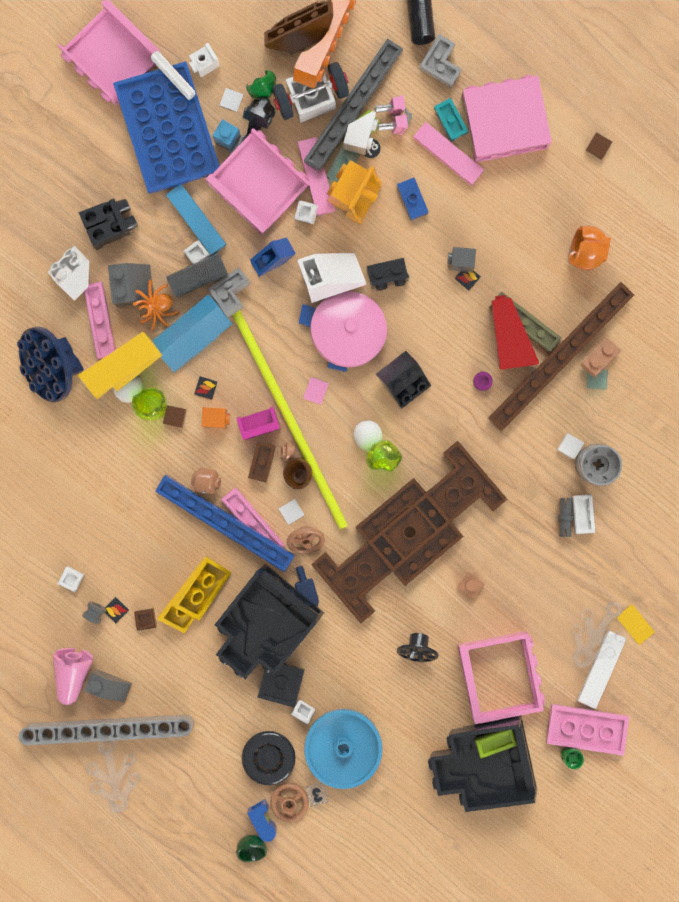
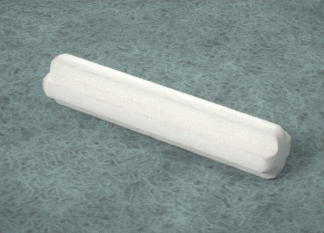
M155 51L151 55L152 61L188 100L192 99L195 96L193 88L159 51Z

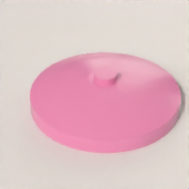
M346 291L325 298L318 305L311 320L310 332L315 348L327 361L341 367H358L371 361L380 352L386 340L387 324L382 310L372 299L361 293Z

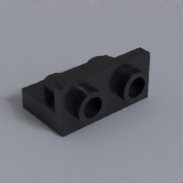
M404 258L367 266L371 289H376V291L385 290L388 288L387 286L394 284L395 287L403 286L409 281Z

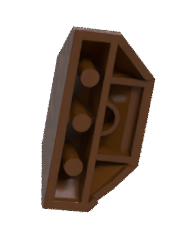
M331 0L317 1L284 17L271 30L269 29L264 32L265 47L293 54L314 43L320 42L328 32L334 16L333 2Z

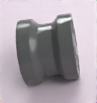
M89 601L88 609L83 613L82 617L90 622L100 624L101 616L107 609L98 603Z

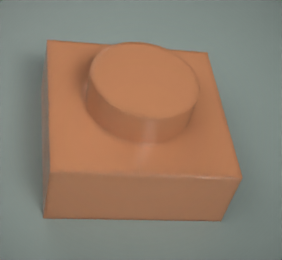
M468 572L457 587L474 599L484 586V583Z

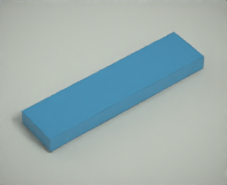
M179 184L166 194L211 256L226 246L224 240L182 184Z

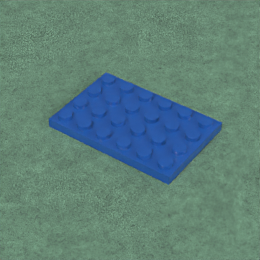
M186 61L172 66L195 91V96L190 100L179 91L160 69L113 83L148 194L208 177L220 167Z

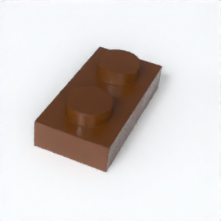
M257 441L248 478L267 483L276 449L275 445Z

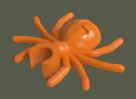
M149 280V298L143 292L136 290L135 292L146 300L133 302L132 305L141 304L137 309H146V313L140 315L147 317L140 321L141 324L149 321L153 316L151 327L153 331L157 316L162 324L168 328L170 325L161 316H174L179 314V311L163 313L172 307L173 300L168 294H157L169 285L160 286L153 293L152 297V280Z

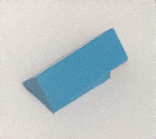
M208 294L156 337L153 342L161 352L162 360L175 373L215 341L232 323Z

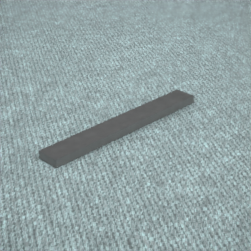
M389 39L385 41L304 159L305 164L319 173L345 137L348 125L358 118L403 52L402 47Z

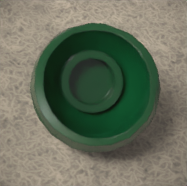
M257 835L244 836L237 844L236 856L240 861L256 862L263 859L267 854L266 843Z

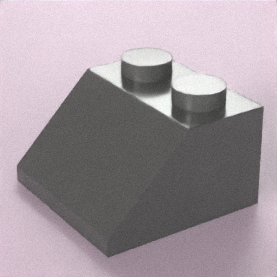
M122 263L108 265L112 304L116 307L131 306L133 302L139 300H146L136 293V290L143 292L149 298L148 283L149 280H152L149 264Z

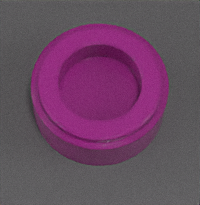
M479 372L473 378V385L479 391H486L492 386L493 379L487 372Z

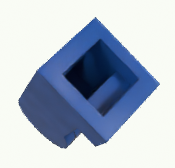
M266 799L248 808L247 814L259 837L265 842H270L276 836L277 826L270 820L267 814L269 805Z

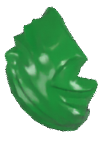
M265 70L266 75L264 77L256 78L252 85L247 84L246 89L250 97L261 99V97L269 98L273 95L272 87L276 85L277 79L272 71Z

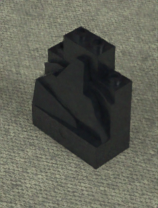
M265 564L255 572L214 624L221 634L229 637L216 653V656L219 657L220 662L231 667L238 677H243L245 680L259 663L262 664L265 671L275 675L325 612Z
M522 715L451 729L449 736H447V745L451 749L433 751L428 759L430 771L433 770L434 778H432L434 790L437 789L438 796L461 793L459 794L460 805L464 806L465 812L536 803L538 789ZM513 730L517 746L484 758L479 757L474 738L491 732Z

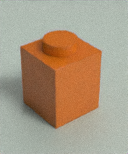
M203 407L202 427L226 429L227 425H230L231 414L228 413L227 409Z

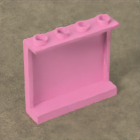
M104 0L101 3L104 9L65 47L61 44L58 47L62 52L60 54L67 63L71 61L75 65L73 67L81 77L85 75L88 78V84L94 90L98 88L102 92L100 95L107 103L111 101L116 106L119 100L113 83L150 72L156 66L151 59V55L155 51L160 53L161 51L109 0Z
M526 75L518 80L506 79L502 83L495 84V82H490L482 87L469 86L463 90L461 99H464L475 163L548 149L552 141L538 76Z
M253 128L249 136L221 166L206 178V183L254 229L263 235L309 186L307 181L309 178L302 171L298 172L294 168V163L289 158L282 157L279 148L274 144L270 145L266 141V136L260 130L256 131Z

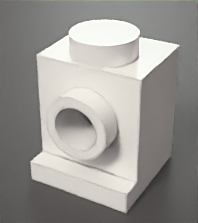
M206 43L205 47L189 55L191 60L189 65L194 73L198 72L200 77L220 67L218 58L209 43Z

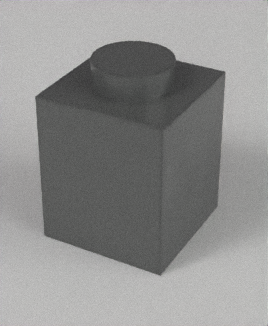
M453 247L452 253L448 252L447 264H451L450 270L473 272L476 249Z

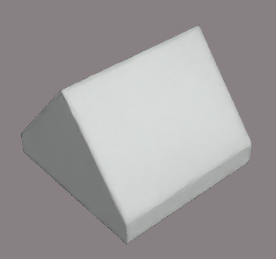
M299 699L290 714L308 725L315 709Z

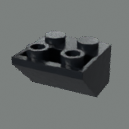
M407 351L376 373L384 388L401 409L431 387L418 362Z

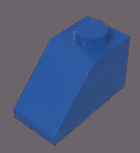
M286 237L271 241L250 261L258 276H262L286 263L296 253Z

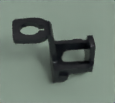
M268 98L254 99L250 106L245 107L243 118L249 121L247 135L241 137L237 147L249 136L253 128L256 131H261L262 127L268 129L276 113V109L271 105V101Z

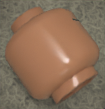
M199 468L193 472L191 485L194 486L197 492L213 494L216 489L220 488L221 478L218 477L216 470Z

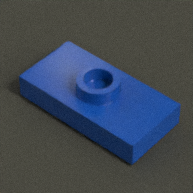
M415 177L397 184V189L411 221L429 213Z

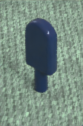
M303 566L296 567L299 582L295 583V588L318 607L319 598L313 579L306 578Z

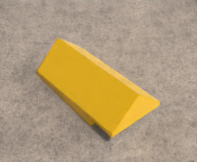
M142 332L79 374L78 377L95 398L98 399L112 387L118 392L159 359L162 354L151 338L145 332Z
M205 556L157 619L185 633L194 619L200 621L232 572L210 557Z

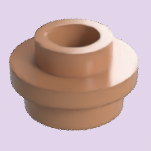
M285 443V446L281 447L280 455L281 458H284V462L294 458V445Z

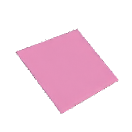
M311 377L303 398L321 405L329 383Z

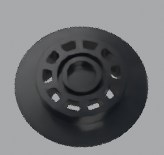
M264 731L255 734L247 741L242 751L244 771L249 778L261 785H276L283 782L289 777L295 766L296 757L291 742L282 734L274 731Z

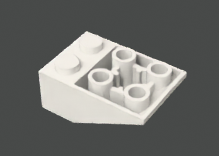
M355 253L313 254L298 260L300 271L312 303L366 285Z

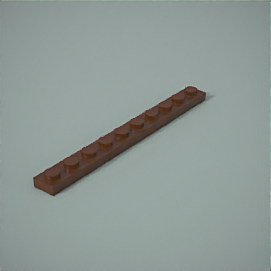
M620 282L487 419L500 432L503 431L624 307L634 294Z

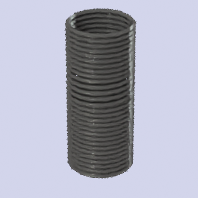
M219 253L191 266L189 265L184 269L175 271V273L166 276L174 296L178 298L202 286L204 287L208 283L228 276V272Z

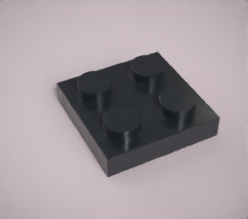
M284 663L275 675L264 670L257 698L295 708L305 669Z

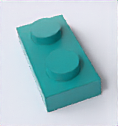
M451 98L434 106L433 109L451 142L468 134V129Z

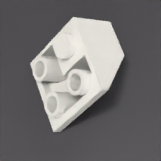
M73 246L64 253V256L58 262L52 264L48 274L59 287L75 300L88 288L89 260Z

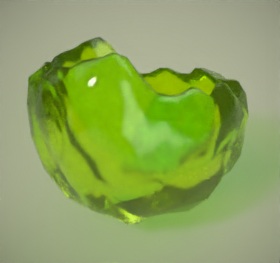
M157 388L144 389L133 396L132 408L136 416L143 421H157L164 416L166 411V397Z
M380 440L372 444L366 455V464L372 470L383 469L392 472L402 460L401 452L389 440Z

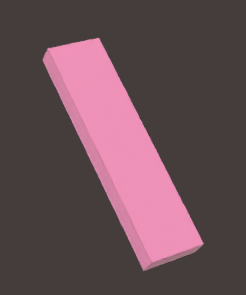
M426 122L413 137L414 140L471 186L484 171L483 168Z
M316 137L299 141L298 146L306 176L309 178L308 182L313 203L318 205L317 216L335 212V207L327 201L329 195L326 193L329 190V184L324 167L319 173L304 163V159L317 142Z
M103 282L88 284V288L84 293L97 360H101L115 351L116 347Z
M236 487L221 499L238 520L278 545L285 546Z

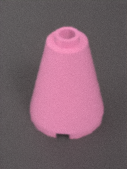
M63 648L57 650L53 655L57 700L61 704L71 705L77 700L92 664L93 656L91 653L85 650H81V653L75 652V648Z

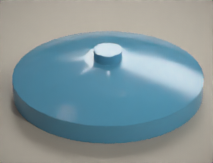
M335 709L320 716L310 727L305 740V759L313 775L325 785L338 789L354 788L369 780L378 769L382 758L381 737L374 723L364 714L351 709Z

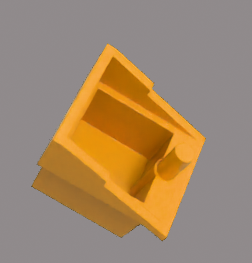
M349 161L347 165L343 163L336 175L338 181H333L326 193L329 195L327 201L344 211L347 218L360 225L371 204L375 202L382 182L378 178L374 167L371 166L367 170Z

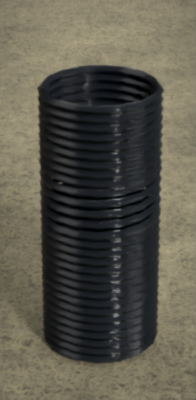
M407 0L411 42L416 45H425L435 40L432 1Z

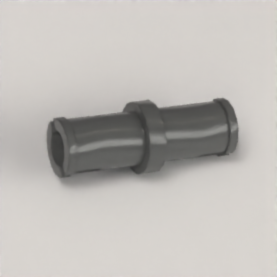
M560 498V515H558V519H560V537H564V529H566V537H572V498H567L566 506L565 498Z

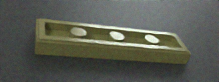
M513 301L529 339L550 353L561 337Z

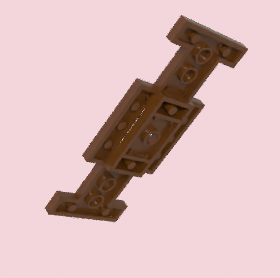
M456 441L443 452L444 456L455 468L426 492L415 478L411 479L355 527L366 539L367 543L341 565L338 566L327 552L311 564L360 624L375 612L374 608L364 598V595L391 572L398 577L404 586L416 578L464 537L452 521L476 500L481 498L492 512L507 500L506 496L459 441ZM408 526L415 529V535L411 538L406 537L404 534V530Z

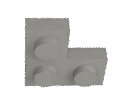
M439 34L419 67L420 70L452 88L462 71L461 68L447 61L455 47V43Z
M237 268L208 288V290L229 318L243 308L235 294L250 285V282L242 270Z

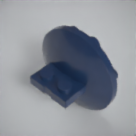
M40 326L25 330L17 342L21 374L26 377L30 390L33 393L36 392L48 402L64 400L71 391L72 376L82 373L84 371L83 366L75 356L66 337L57 339L53 333Z

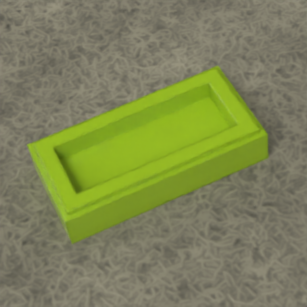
M512 729L491 732L474 738L480 758L517 746Z

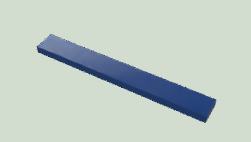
M164 475L155 491L283 572L287 570L295 557L290 551L168 475Z

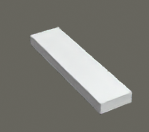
M607 630L577 701L594 709L597 708L627 638Z

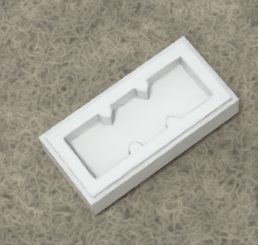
M592 494L572 496L575 534L595 533Z

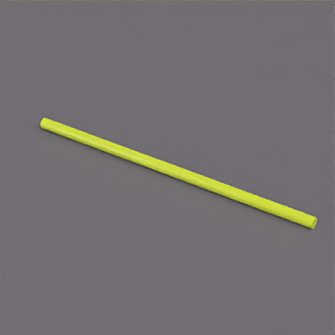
M239 310L232 316L304 460L311 465L312 476L340 530L348 526Z

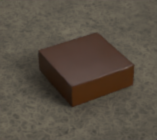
M596 132L586 151L602 160L612 141Z
M167 405L163 424L183 428L187 409Z
M154 608L134 612L137 631L157 627Z

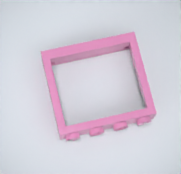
M523 631L458 644L472 719L475 724L544 711L543 704H545V698L539 689V685H542L539 673L536 674L535 666H538L536 655H532L531 647H534V643L527 632ZM521 640L533 702L480 712L468 650Z

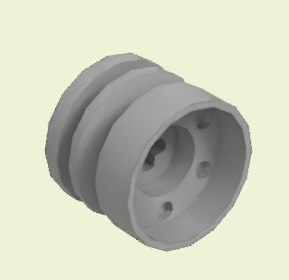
M592 444L584 447L579 452L576 458V470L584 481L594 485L605 486L613 483L619 477L622 471V460L614 448L607 445ZM598 460V462L601 463V466H593V462H597Z

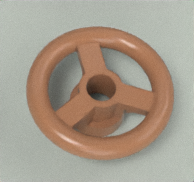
M303 526L293 531L288 536L286 543L288 548L295 553L309 554L316 552L324 545L325 537L318 529ZM318 536L319 542L312 547L311 540ZM293 543H300L305 548H298Z
M286 783L275 789L271 796L270 806L278 819L284 822H294L301 819L307 812L309 799L302 787L297 784ZM286 789L297 791L292 797L288 796L285 798L279 795ZM302 797V809L295 815L297 800ZM276 801L282 803L281 809L284 813L288 814V816L283 815L279 812L276 806ZM290 801L293 805L288 806L286 802Z

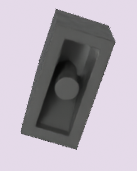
M96 669L91 673L84 691L102 699L124 702L132 683Z

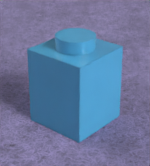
M223 119L213 134L215 143L232 152L241 137L239 129Z

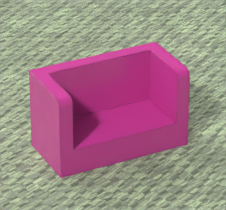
M273 406L264 411L236 418L244 441L281 429Z

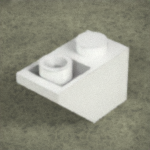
M372 111L348 125L343 143L344 150L365 155L366 150L371 149L373 138H370L372 131H376L378 120L375 119L376 112Z

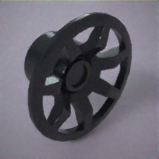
M422 633L410 634L409 644L399 646L396 651L402 658L415 662H431L438 659L439 656L437 651L428 647L429 637Z

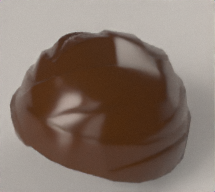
M293 458L286 463L283 477L291 488L303 489L312 479V468L306 460Z

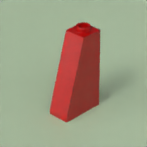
M506 295L495 296V300H492L491 304L499 369L539 365V360L512 298H507Z

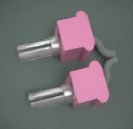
M403 95L393 97L387 105H375V112H389L390 116L397 115L391 123L378 124V131L392 130V134L403 135L408 128L409 119H412V113H409L405 107Z

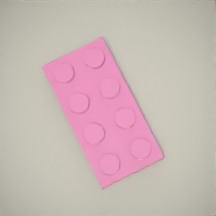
M551 704L546 743L624 756L629 716Z

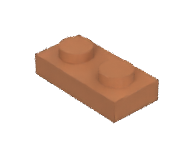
M606 338L580 366L595 378L621 350Z

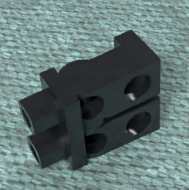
M113 198L108 202L78 212L90 241L96 250L103 248L104 245L131 235L130 231L138 227L133 215L125 219L123 218L122 214L131 210L126 199L115 201Z

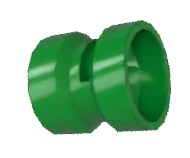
M564 747L562 749L561 759L568 768L579 769L583 765L584 757L577 748Z

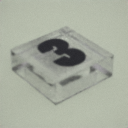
M320 782L305 787L310 807L329 802L324 783Z

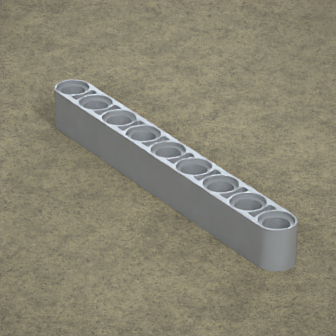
M189 715L31 723L19 732L18 737L19 741L24 745L187 736L193 729L194 719ZM180 722H187L189 729H182ZM161 723H167L170 729L167 731L163 730ZM142 724L149 725L150 731H144ZM128 725L131 732H125L122 726ZM103 726L110 727L111 733H105ZM84 727H89L92 731V734H86L84 731ZM65 728L71 729L72 736H68L65 733ZM46 729H50L53 732V737H49L46 734ZM27 730L32 731L33 738L28 737Z

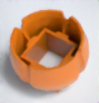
M590 225L580 226L575 232L570 249L573 251L569 253V264L581 270H591L599 267L607 260L611 238L607 237L597 227Z

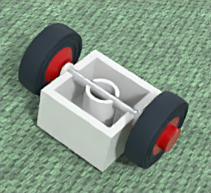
M338 62L328 65L329 80H327L324 73L322 81L317 82L315 89L293 81V77L286 79L288 93L285 91L282 83L272 87L275 97L273 99L275 108L280 111L284 120L293 117L292 103L300 123L336 110V101L330 88L335 90L339 99L349 96L348 78Z

